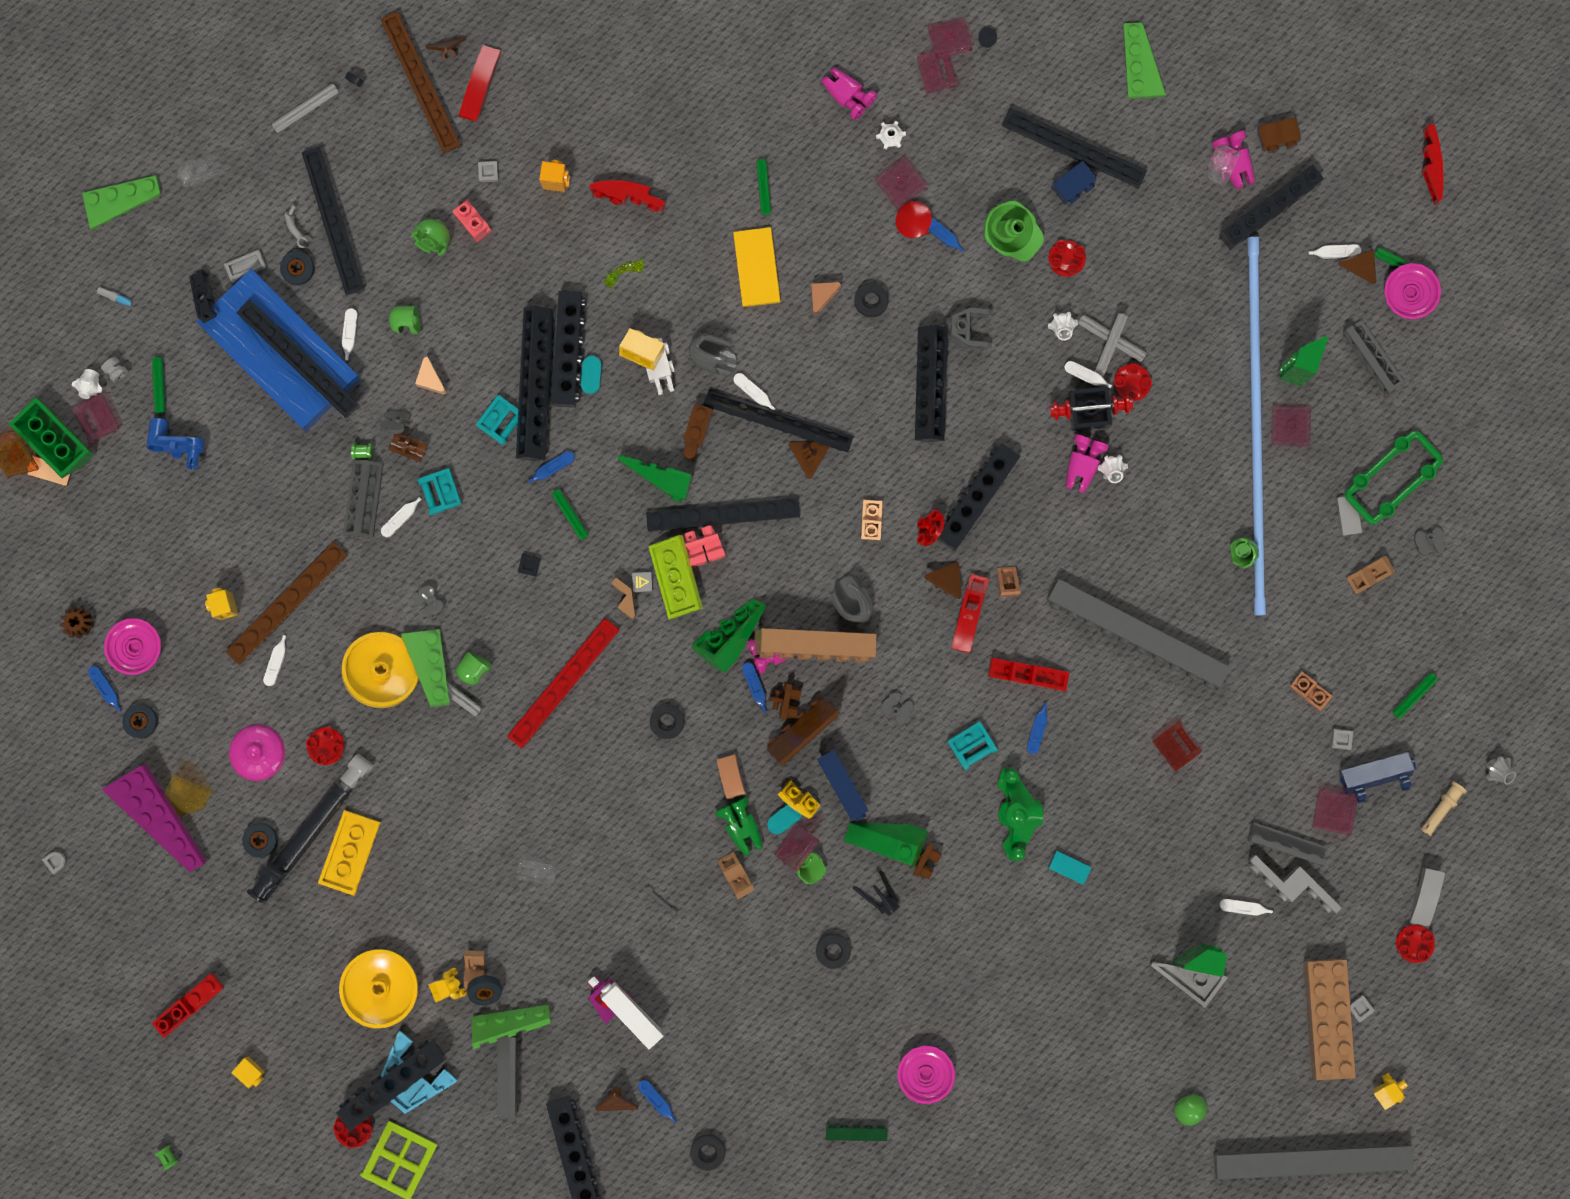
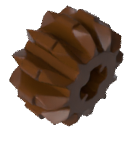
M72 606L71 611L65 610L67 616L60 617L65 621L59 625L65 627L63 633H69L70 638L76 636L78 639H81L82 634L88 635L86 629H93V626L88 624L93 622L94 619L88 618L91 613L89 611L85 612L84 607L77 609L76 606ZM74 620L80 621V624L76 625L73 624Z

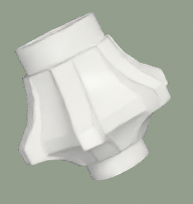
M897 121L894 124H885L883 122L880 134L876 135V139L882 141L886 150L892 146L900 148V141L902 137L906 136V132L901 131Z
M1071 312L1066 314L1055 313L1053 321L1048 323V328L1053 330L1055 336L1060 340L1070 339L1074 327L1078 325V320H1074L1071 317Z
M85 369L80 378L72 382V387L78 390V395L81 398L89 399L92 395L97 396V393H102V388L99 385V373L94 370Z
M1121 455L1117 457L1105 456V461L1102 465L1098 466V471L1103 472V478L1108 479L1111 483L1120 482L1123 479L1124 471L1128 468V464L1123 463Z

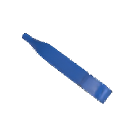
M932 217L928 231L948 247L957 248L963 252L964 249L960 247L956 236Z
M567 451L541 466L533 478L528 480L529 483L534 480L546 479L565 468V466L570 465L575 460L574 454Z
M745 663L742 667L744 676L754 700L762 707L765 713L767 712L765 693L753 664Z
M91 667L88 670V675L104 700L114 706L118 712H121L122 710L118 704V695L99 667Z
M1044 703L1043 708L1035 717L1027 744V751L1030 754L1037 753L1040 748L1047 723V703Z
M648 1080L640 1081L638 1088L641 1093L645 1095L647 1100L661 1115L675 1123L677 1120L673 1117L670 1105Z

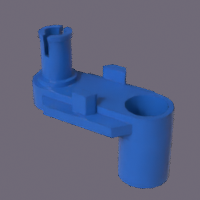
M161 418L151 419L146 448L154 452H171L174 459L182 458V453H188L186 468L192 470L194 466V470H197L199 454L204 452L205 441L196 437L167 436L169 422Z

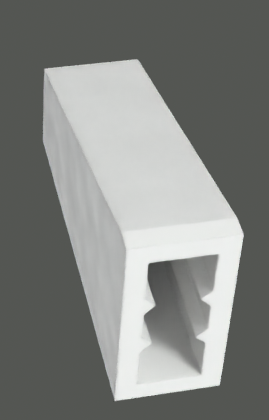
M616 982L607 984L601 990V999L648 1049L653 1047L663 1037L661 1028Z

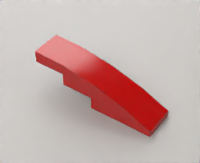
M482 46L464 95L459 117L477 122L488 96L501 50Z
M1431 124L1423 130L1428 145L1422 150L1427 165L1421 171L1433 204L1437 205L1442 201L1443 158L1435 125Z
M990 658L987 677L1066 691L1069 672Z

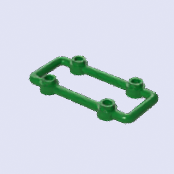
M1416 430L1411 431L1405 437L1397 438L1393 442V448L1364 474L1356 475L1352 479V485L1345 491V499L1368 524L1375 525L1383 518L1386 519L1393 516L1396 506L1424 481L1433 479L1436 476V470L1443 463V457L1422 433ZM1416 438L1435 461L1431 465L1423 466L1419 471V476L1392 501L1380 505L1378 513L1372 517L1352 494L1357 490L1365 489L1369 484V479L1396 454L1407 451L1410 447V442Z

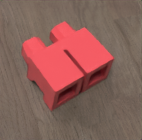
M468 200L453 210L455 217L476 242H479L491 232V229L488 227L489 225Z
M711 525L702 528L704 538L697 540L694 531L685 533V546L692 568L707 563L703 546L705 547L709 562L726 557L718 534H715Z

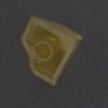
M173 774L166 788L165 795L178 816L182 817L204 809L213 790L181 775Z

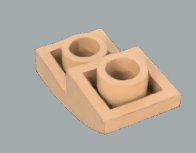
M32 457L28 475L67 485L69 475L61 478L43 459Z
M863 499L861 539H881L882 500Z

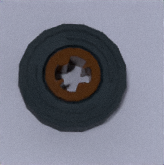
M300 251L288 253L280 263L282 277L292 285L306 284L314 274L313 260L307 254ZM297 264H300L299 266L302 269L298 270L297 273H294L295 270L292 269L293 266H297Z
M133 705L123 715V729L133 738L142 739L149 737L157 728V714L147 705ZM139 716L145 720L142 722L143 725L141 727L135 723L138 721L137 717Z
M255 823L244 831L242 845L249 855L257 858L266 857L276 848L277 834L270 825ZM259 835H262L265 841L259 846L257 845L258 842H255V838H259Z
M490 975L478 976L468 983L467 995L469 1000L476 1005H490L501 998L502 986L496 977Z

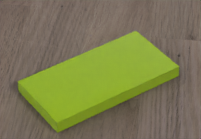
M683 535L648 546L668 619H674L703 609Z

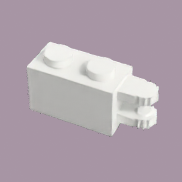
M667 342L664 343V353L654 371L646 368L650 383H656L658 395L663 394V389L660 385L661 380L667 379L668 389L670 392L674 391L671 372L675 371L672 361L667 360L666 354L670 353Z

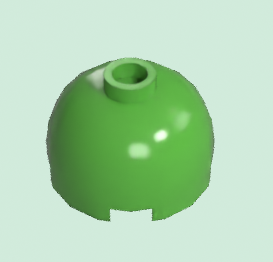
M425 219L419 222L411 234V238L416 240L414 244L429 254L430 250L438 253V256L443 255L450 243V233L444 223L438 219Z

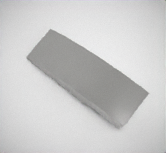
M1422 868L1409 925H1421L1429 929L1441 893L1445 876L1444 872Z

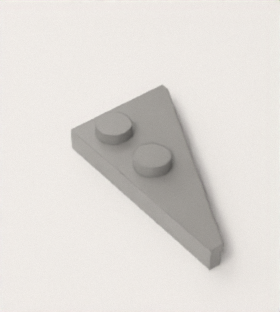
M1158 962L1150 964L1151 967L1204 1008L1227 980L1226 976L1220 977L1184 970L1173 965Z

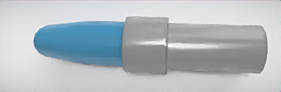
M103 287L98 288L97 294L105 296L114 302L131 306L130 299Z

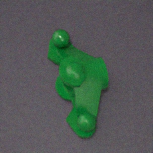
M1006 767L1001 771L997 787L1006 795V802L1000 806L998 811L999 821L1009 828V835L1001 845L1008 859L1017 862L1025 858V848L1037 826H1042L1043 808L1039 799L1032 798L1020 780L1019 772L1011 767Z

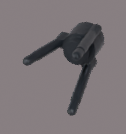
M879 871V874L890 897H885L878 887L874 885L873 889L882 899L881 905L856 886L853 887V890L874 905L882 914L885 912L887 916H890L900 907L897 903L899 900L894 895L882 871Z

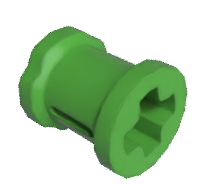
M352 443V460H356V458L372 460L373 444L357 445Z
M170 1145L154 1154L161 1161L163 1171L179 1163V1160L175 1159L172 1154Z

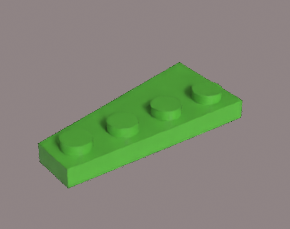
M1143 23L1123 24L1127 98L1165 97L1164 87Z
M151 176L82 193L90 229L94 230L98 226L112 221L119 215L125 214L131 209L161 196L158 177Z
M440 629L401 634L429 706L449 705Z
M549 1005L472 1016L473 1049L479 1048V1044L488 1041L489 1044L497 1042V1038L506 1035L508 1037L515 1036L521 1030L527 1032L551 1024Z

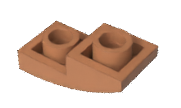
M1303 672L1290 685V688L1320 712L1333 698L1331 694L1317 685L1316 681Z
M736 755L717 759L727 800L746 795Z

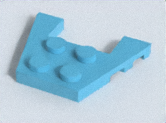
M399 1031L382 1071V1078L388 1074L386 1070L396 1063L399 1066L404 1062L401 1057L414 1042L402 1031ZM403 1067L402 1069L405 1077L411 1076L412 1072L409 1067ZM444 1069L432 1084L422 1077L391 1102L406 1114L456 1083L458 1079L448 1070ZM387 1079L386 1085L388 1088L394 1089L396 1083L393 1079Z

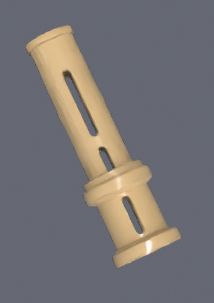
M1452 781L1450 789L1445 795L1441 796L1442 801L1423 827H1421V830L1427 835L1432 836V833L1449 810L1457 806V801L1462 794H1466L1467 790L1458 783Z

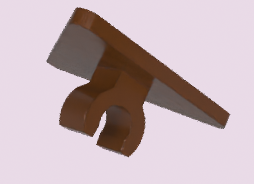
M466 37L426 45V49L442 51L443 61L446 60L445 54L447 52L452 53L454 59L456 58V52L452 48L465 41Z
M1373 250L1361 252L1339 261V266L1372 284L1376 283Z
M817 442L789 443L790 449L807 478L811 479L830 447L820 445Z
M958 562L925 574L924 578L934 584L936 589L939 587L944 590L945 594L949 593L957 599L962 597Z
M613 1087V1091H608V1098L596 1106L595 1110H638V1105L621 1096V1088Z

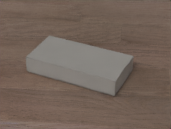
M259 249L224 264L231 282L241 279L250 269L256 273L267 268Z
M1345 497L1336 498L1342 536L1361 534L1359 513L1348 503Z

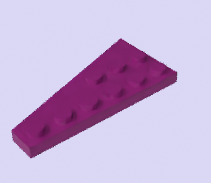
M146 763L102 789L189 872L207 862Z

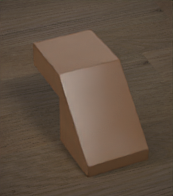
M1384 556L1347 577V580L1355 594H1358L1395 573V570L1388 558Z
M615 578L611 584L626 595L617 608L634 620L636 614L632 589Z
M734 851L717 861L737 899L755 890Z
M465 950L464 993H467L468 983L472 979L485 975V951Z

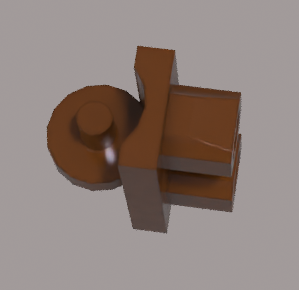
M394 434L388 450L421 463L428 445L402 434Z
M784 684L782 699H780L781 691L775 690V696L769 697L768 701L773 702V710H778L779 703H781L778 719L796 718L798 708L789 706L790 699L800 700L801 690L792 687L790 684Z
M928 844L922 857L919 856V863L913 873L914 876L930 879L934 870L925 866L926 861L930 859L938 863L942 856L939 851L934 849L933 845Z

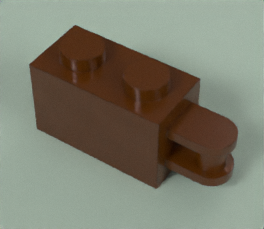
M694 404L683 438V442L686 444L684 456L687 460H693L698 448L702 449L713 415V409Z

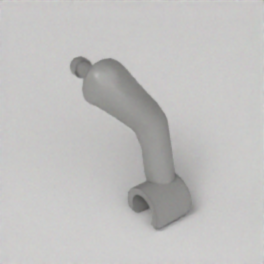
M293 204L290 211L285 212L286 224L290 232L297 238L298 246L305 248L308 245L305 244L304 240L311 241V237L308 235L303 236L297 229L294 220L295 215H293L296 205Z

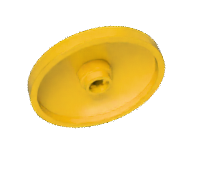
M386 632L366 634L355 640L343 657L341 675L347 691L357 701L369 707L388 708L400 704L411 695L417 685L419 678L408 655L406 646L402 638Z
M384 949L370 950L355 957L345 968L339 985L340 1000L347 1014L357 1023L370 1028L390 1027L403 1020L413 1009L418 996L417 976L410 963L401 955Z

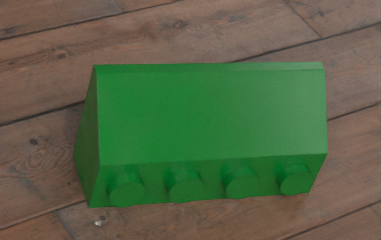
M1324 336L1293 352L1292 356H1289L1284 363L1282 362L1279 368L1280 380L1301 387L1316 375L1329 337Z
M38 398L30 402L8 424L61 478L80 469L95 455Z
M1201 943V947H1193L1174 960L1172 965L1184 970L1223 977L1227 953L1222 952L1223 948Z

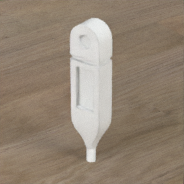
M1358 245L1323 246L1315 251H1308V254H1314L1323 259L1347 258L1360 254L1361 248Z
M352 308L345 312L342 347L345 352L346 361H348L349 354L355 346L358 313Z
M1068 361L1065 364L1066 372L1090 384L1112 387L1111 384L1105 381L1102 375L1072 361Z
M741 373L734 376V383L755 402L772 410L776 409L771 405L768 396L753 382L748 380L747 377Z
M419 497L416 501L405 504L381 528V534L387 538L391 537L414 514L417 503L421 498Z
M283 635L282 640L273 649L263 679L267 686H273L277 681L286 654L285 635Z
M1223 899L1219 903L1220 909L1228 912L1249 915L1273 913V910L1266 909L1257 903Z

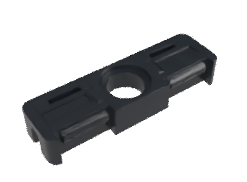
M202 269L198 271V274H192L189 279L197 318L206 323L215 318L217 314L213 306L212 288L208 282L209 275ZM204 293H206V296H205L204 298L200 299V297H201Z

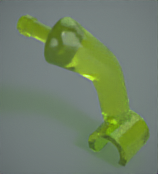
M640 260L620 265L614 272L607 275L604 283L611 288L618 282L616 278L622 273L641 272L644 269V261Z

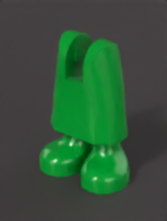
M747 796L731 804L739 817L738 820L735 819L730 805L714 812L716 817L727 821L728 825L725 826V829L745 856L751 854L745 842L749 838L752 839L757 850L763 848L755 819L752 813L747 815L746 806L749 803Z

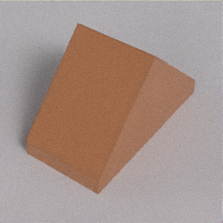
M839 282L811 284L812 307L815 316L841 289Z
M1016 567L997 568L999 598L1019 596L1020 586Z

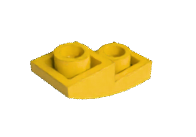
M791 780L777 794L791 808L809 819L821 806L809 792L803 794Z

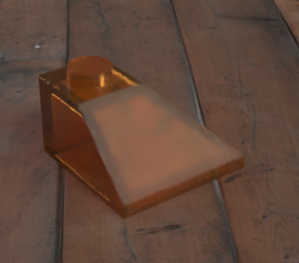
M14 430L0 433V467L6 477L39 469L23 439Z

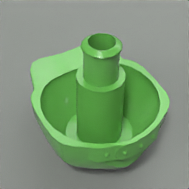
M1009 201L993 207L985 218L983 224L984 239L993 249L1004 256H1010L1018 261L1026 262L1035 255L1043 244L1044 236L1036 224L1035 217L1017 201Z

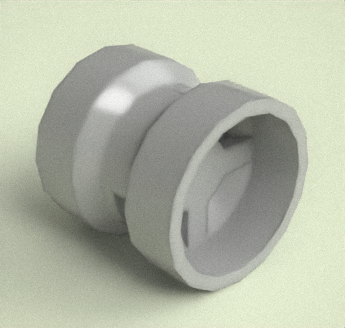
M117 357L108 359L101 367L104 373L110 375L113 383L121 381L129 372L124 366L120 365Z

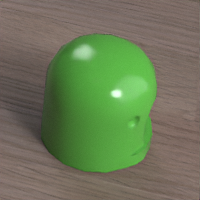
M394 307L389 314L391 329L401 334L404 326H408L412 334H420L421 325L418 307Z
M468 651L457 665L456 674L464 683L476 685L480 682V677L483 673L490 671L492 664Z

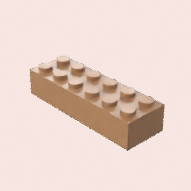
M762 628L755 631L754 654H760L759 658H771L779 655L778 659H790L798 656L797 660H809L816 657L817 661H828L835 658L836 662H847L854 659L856 663L870 662L871 658L876 657V634Z
M1347 960L1303 961L1312 1079L1356 1078Z

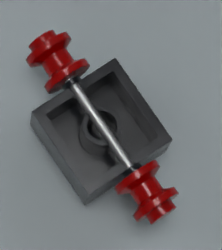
M1108 387L1070 390L1068 400H1065L1063 405H1058L1056 401L1053 402L1052 406H1049L1050 417H1054V421H1058L1059 416H1065L1067 420L1070 419L1072 431L1103 429L1112 426L1111 410L1113 415H1117L1118 411L1121 410L1129 414L1130 410L1133 409V400L1126 394L1123 399H1117L1116 396H1112L1110 402Z

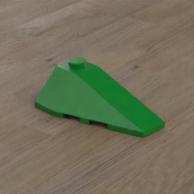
M621 455L618 456L619 462L667 496H670V500L679 503L682 500H687L693 480L691 474L667 468L664 471L662 467L651 463L647 466L640 460Z
M751 599L734 611V617L730 620L724 621L723 619L719 622L720 627L713 632L707 630L691 648L713 668L725 673L738 659L766 605L758 600Z
M850 823L843 841L916 867L929 831L911 824Z

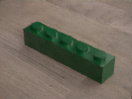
M829 1124V1127H826V1140L887 1141V1128L884 1125H877V1127H872V1125H865V1127H860V1125H853V1127L841 1125V1127H836L835 1124Z

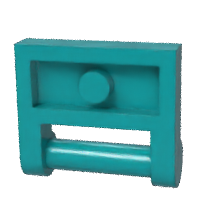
M497 395L477 422L476 427L504 446L507 442V437L518 423V409ZM510 412L514 413V417L500 436L495 433Z
M449 468L417 480L419 486L422 487L429 508V516L462 505ZM429 482H434L441 503L439 506L435 504Z
M980 721L947 741L965 771L988 754H994L998 751ZM982 742H986L987 747L965 760L963 754Z

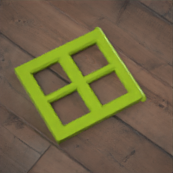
M389 1120L360 1176L404 1199H413L412 1196L438 1144ZM392 1131L407 1138L399 1155L384 1148ZM412 1141L427 1148L419 1166L404 1158ZM380 1156L395 1163L387 1180L372 1173ZM399 1166L415 1173L407 1190L391 1183Z

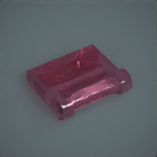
M950 49L917 56L926 94L953 89L959 86L958 80H955L950 60ZM940 58L943 59L948 79L946 82H943L938 63Z
M102 394L72 410L88 436L87 441L89 444H93L120 429ZM86 410L89 411L99 430L94 433L84 414Z

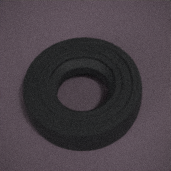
M864 284L855 294V307L863 316L877 317L888 306V294L879 284ZM874 293L878 296L879 303L875 307H868L864 303V297L867 294Z
M661 705L652 712L650 728L659 738L672 739L683 730L684 717L677 707ZM666 714L671 715L675 721L674 726L668 730L663 729L659 723L660 718Z
M839 934L825 935L819 940L816 947L817 959L823 966L829 969H837L844 966L851 955L848 941ZM830 944H837L841 948V954L836 959H831L826 955V948Z
M714 1135L698 1137L691 1146V1160L701 1170L711 1171L718 1168L725 1158L723 1142ZM705 1145H711L715 1149L716 1154L711 1160H705L700 1155V1150Z

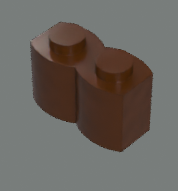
M1296 117L1264 124L1257 128L1262 151L1267 150L1268 153L1278 151L1279 147L1286 146V148L1295 147L1301 140Z

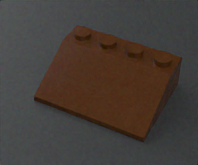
M825 698L822 700L816 699L810 705L812 709L808 713L803 711L796 717L797 722L793 726L789 724L781 731L783 735L777 739L775 736L767 743L769 747L766 750L781 767L840 715V712Z

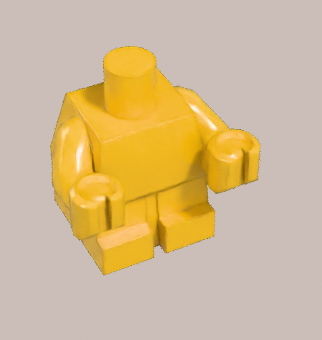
M456 968L449 969L443 973L442 979L428 984L435 1002L448 997L458 999L467 994L466 992L464 993V988L459 989L458 987L460 982L454 977L458 974V971L455 972Z
M1389 1073L1382 1076L1384 1083L1374 1088V1095L1385 1110L1397 1102L1401 1103L1405 1099L1403 1089L1408 1087L1405 1080L1397 1083Z

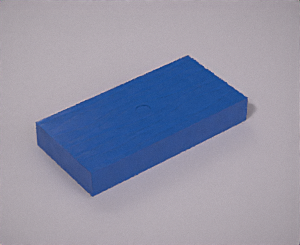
M250 269L213 305L214 311L217 314L215 318L206 323H203L200 319L196 322L307 432L332 405L236 312L250 299L344 391L348 392L361 378Z

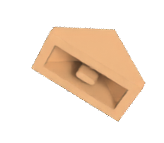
M425 357L415 384L418 387L444 395L447 392L430 359Z

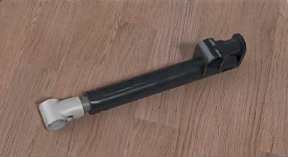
M359 753L352 758L347 766V771L340 777V783H334L331 790L327 792L274 861H269L261 870L256 885L252 889L247 890V893L260 903L268 901L339 810L344 800L346 801L349 797L348 791L351 788L354 789L359 780L363 779L373 767L372 763Z

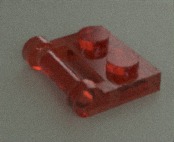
M1180 721L1152 740L1174 772L1203 752L1200 747H1196L1182 728L1183 725ZM1176 731L1191 751L1190 754L1187 755L1173 737V732Z

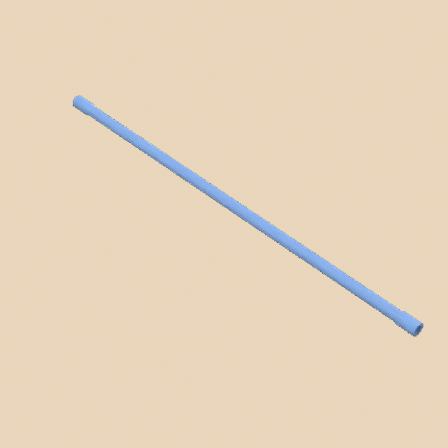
M1248 237L1254 542L1259 548V557L1254 563V615H1266L1259 324V237Z

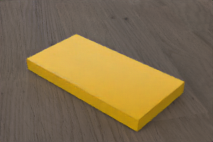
M771 227L733 232L743 307L780 303Z
M344 810L318 884L355 896L381 822Z

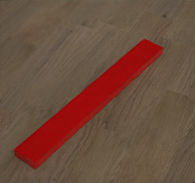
M604 618L507 737L523 749L618 634L620 629Z

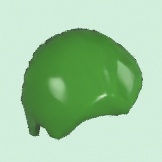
M1238 538L1230 545L1232 562L1242 568L1253 565L1259 557V548L1256 543L1248 538Z
M813 851L802 852L794 862L796 874L805 884L818 882L826 873V867L821 857Z
M1194 1093L1179 1099L1175 1105L1174 1113L1181 1124L1192 1126L1200 1123L1206 1117L1208 1107L1204 1098Z

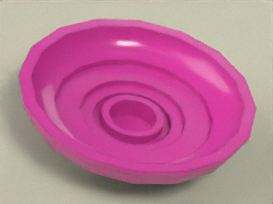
M1410 263L1398 267L1390 274L1385 284L1384 294L1388 306L1395 314L1402 318L1414 320L1423 318L1434 311L1440 301L1441 287L1439 279L1432 270L1424 265Z
M125 619L116 623L108 631L104 641V653L108 663L116 671L126 675H138L148 671L157 662L161 652V640L157 630L148 622L140 619Z
M259 724L246 726L236 733L230 743V764L237 774L247 780L261 781L269 779L283 765L286 753L284 742L279 734L268 726Z
M921 1046L912 1049L903 1057L898 1067L897 1078L901 1090L909 1099L917 1103L932 1104L941 1101L949 1094L954 1085L955 1070L952 1061L945 1052L936 1047Z

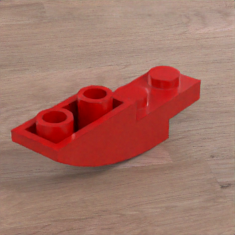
M608 180L591 183L589 186L593 196L600 199L603 197L610 199L609 202L620 206V203L625 205L628 199L637 206H640V204L648 206L647 209L658 213V211L663 212L666 206L665 201L650 195V187L639 183Z
M970 575L951 649L970 654L989 578Z
M214 973L209 974L183 998L179 999L154 1020L152 1025L165 1038L214 999L225 988Z

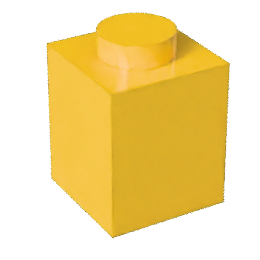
M248 1056L231 1073L247 1088H250L253 1085L257 1087L263 1081L262 1075L265 1071Z

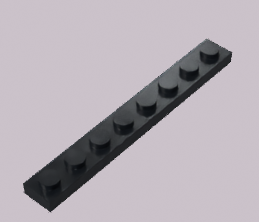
M1009 108L1002 123L1004 128L1074 160L1084 161L1086 165L1138 189L1146 175V169L1015 109Z
M317 147L301 152L345 295L348 296L364 291L365 289L321 148Z
M250 299L236 312L346 419L360 406Z
M710 389L703 406L725 412L731 416H737L747 421L771 427L847 453L854 438L852 435Z
M798 498L646 512L648 532L800 518Z

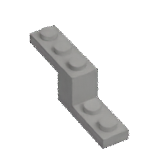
M1252 855L1247 860L1250 863V869L1256 874L1260 873L1264 877V883L1270 888L1274 887L1278 891V897L1284 902L1286 900L1293 902L1308 888L1307 893L1314 899L1318 898L1322 902L1321 907L1326 912L1337 913L1341 909L1300 866H1296L1281 881L1256 855Z

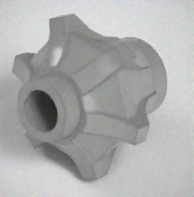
M1499 756L1497 760L1492 759L1488 762L1487 768L1489 773L1486 777L1487 780L1500 781L1508 785L1516 778V772L1511 767L1510 758L1504 759L1502 756Z

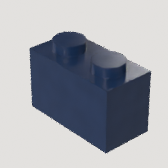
M1082 161L1055 181L1051 188L1064 205L1069 202L1073 204L1080 198L1079 195L1082 192L1088 193L1095 187L1094 183L1097 178Z

